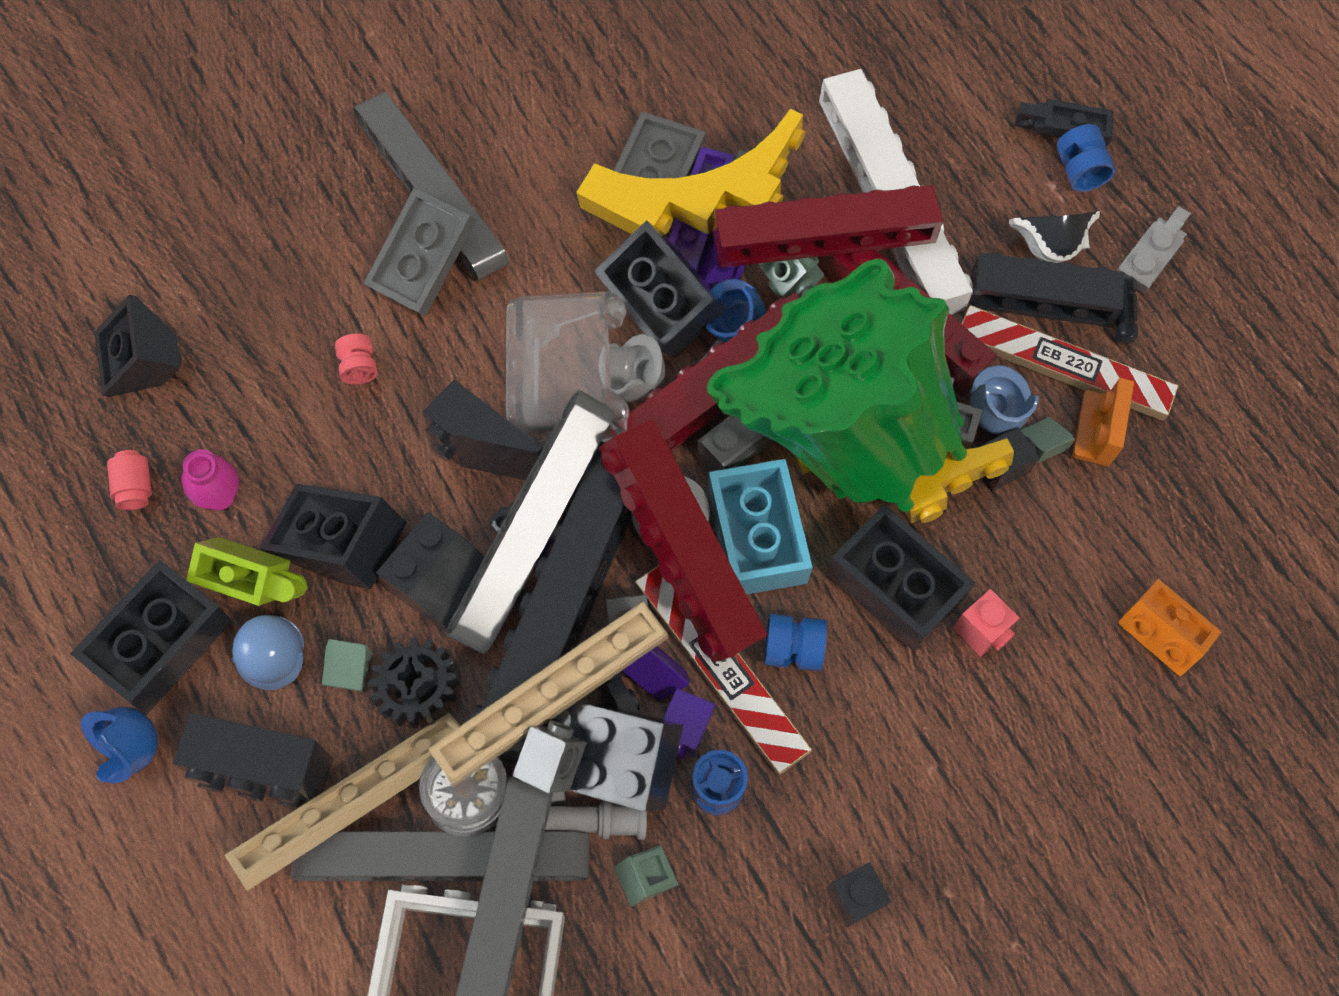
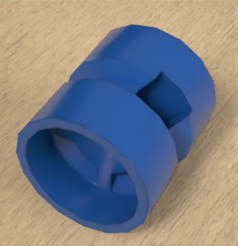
M1091 124L1078 126L1063 134L1056 144L1062 164L1066 166V174L1073 190L1079 192L1091 191L1108 183L1116 173L1115 165L1109 151L1106 150V143L1098 126Z
M769 613L764 665L787 668L791 662H795L798 669L821 671L826 648V619L803 617L800 622H795L791 615Z
M713 750L704 754L695 764L691 781V795L697 807L705 813L714 816L726 815L735 810L742 801L747 786V768L743 761L733 752Z

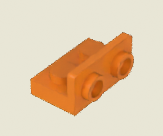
M1119 378L1110 391L1105 390L1103 394L1090 390L1085 391L1082 397L1072 452L1074 458L1108 467L1111 465L1124 447L1134 381Z
M1159 578L1119 620L1120 626L1179 676H1182L1200 660L1222 633Z

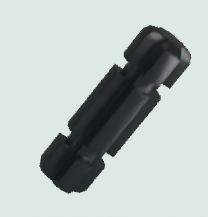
M1124 276L1123 310L1115 322L1118 328H1115V335L1119 343L1130 344L1138 337V325L1135 323L1138 321L1137 295L1134 293L1137 291V281L1134 277Z

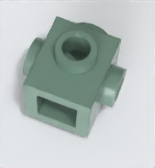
M817 257L759 264L770 280V288L781 298H788L793 293H796L799 298L802 297L811 288L816 286V283L824 276V273L817 265L819 263Z

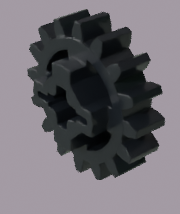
M412 638L408 648H404L400 642L395 643L396 653L393 655L386 651L381 653L386 662L383 666H372V670L378 678L369 680L368 685L375 692L370 697L371 701L376 707H380L378 711L385 719L392 717L393 722L399 727L408 719L409 724L414 729L418 728L421 718H425L431 725L434 723L433 713L436 711L444 715L448 713L444 703L446 700H457V695L451 687L460 685L461 681L457 674H454L458 669L453 658L448 659L450 655L443 646L436 650L437 647L434 642L428 639L424 646L421 647L418 640ZM425 661L435 664L439 670L435 671L433 667H426ZM390 695L401 698L404 701V706L395 703Z

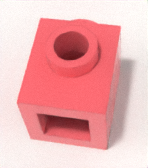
M990 589L960 616L952 629L981 657L992 646L999 651L1015 636L1011 628L1019 620V617Z

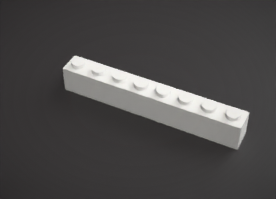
M858 69L823 79L819 102L863 193L877 189L883 191L903 189L913 185L920 187L916 179L914 165L911 161H907L902 151L900 137L893 133L889 125L888 114L884 107H880L875 97L874 86L871 81L866 80L862 70ZM943 224L936 243L890 248L901 272L931 298L944 299L950 314L966 309L973 293V284L969 275L963 273L958 263L957 251L953 245H949L944 235Z

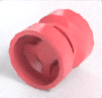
M349 334L335 342L336 356L341 360L338 367L341 381L346 384L359 385L370 382L377 377L376 362L371 358L374 350L369 336Z

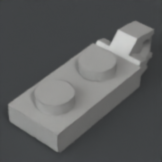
M1178 206L1168 221L1159 217L1156 222H1153L1117 269V271L1124 272L1126 277H1134L1137 281V290L1143 294L1147 292L1184 242L1183 239L1187 235L1180 229L1191 213Z

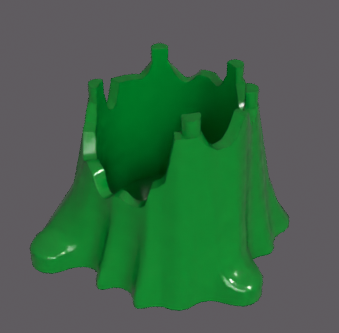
M873 259L860 265L844 279L834 283L816 285L802 297L782 306L780 322L771 330L757 335L756 340L759 345L757 354L744 363L724 367L717 371L710 378L707 384V391L715 403L718 404L723 414L740 419L745 428L765 435L786 447L831 489L837 498L842 499L848 496L853 502H870L881 499L886 502L896 503L902 512H907L914 506L910 494L917 478L926 475L934 476L944 466L947 452H950L955 461H961L967 455V451L962 444L960 427L964 424V420L958 410L945 356L944 329L949 308L944 299L924 297L920 294L919 289L915 287L894 290L895 276L887 262L882 259Z

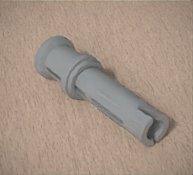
M605 800L599 802L598 807L551 806L545 832L597 833V836L604 840H608L610 835H636L638 840H645L647 812L623 805H611L609 801Z

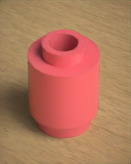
M134 450L117 452L113 458L107 461L111 500L115 501V507L120 510H137L146 507L149 504L148 498L152 495L148 459L145 456L139 455Z

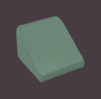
M1051 417L1021 430L1023 435L1030 438L1036 446L1037 455L1039 456L1036 464L1068 450L1075 440L1069 431Z
M328 639L322 685L363 692L372 657V652L368 646Z
M661 845L629 856L615 866V873L630 906L640 904L678 885Z

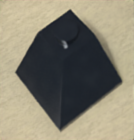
M128 295L94 332L102 396L112 397L162 386L181 367L182 356L178 351L176 335L137 296Z

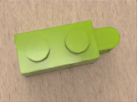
M221 537L197 542L194 545L186 579L190 583L258 606L274 600L287 602L293 598L303 596L307 590L305 578L288 571L290 560Z

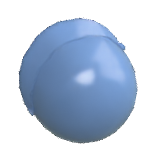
M997 365L987 367L976 377L970 390L969 406L982 410L978 426L983 431L1001 436L1017 427L1020 429L1027 422L1038 405L1039 396L1031 395L1030 388L1021 374L1010 367Z
M271 615L257 616L247 621L238 630L233 642L232 662H234L238 674L251 686L263 690L281 689L291 684L298 677L302 669L303 636L294 623L283 617Z

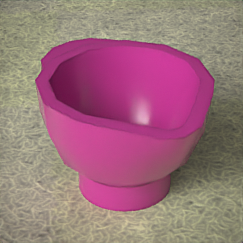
M198 449L188 454L182 464L183 473L181 477L186 498L197 507L213 510L227 509L233 503L239 486L236 468L223 456L214 455L209 450Z

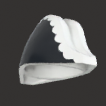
M1100 211L1066 216L1013 218L1009 220L1012 228L1021 233L1025 238L1030 251L1036 258L1041 261L1058 263L1075 257L1083 249L1090 248L1088 229L1099 218Z

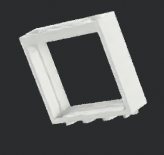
M402 885L401 892L388 890L368 996H390L406 910L475 919L478 901H470V893L457 890H445L444 897L427 895L428 888L417 885ZM531 901L530 908L527 909L524 925L548 928L539 996H553L565 916L563 912H555V904Z

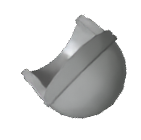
M639 334L632 337L623 346H619L616 343L607 344L600 356L599 372L604 387L618 399L628 403H639L646 401L647 396L653 390L662 387L666 375L665 363L660 346L654 338L646 334Z

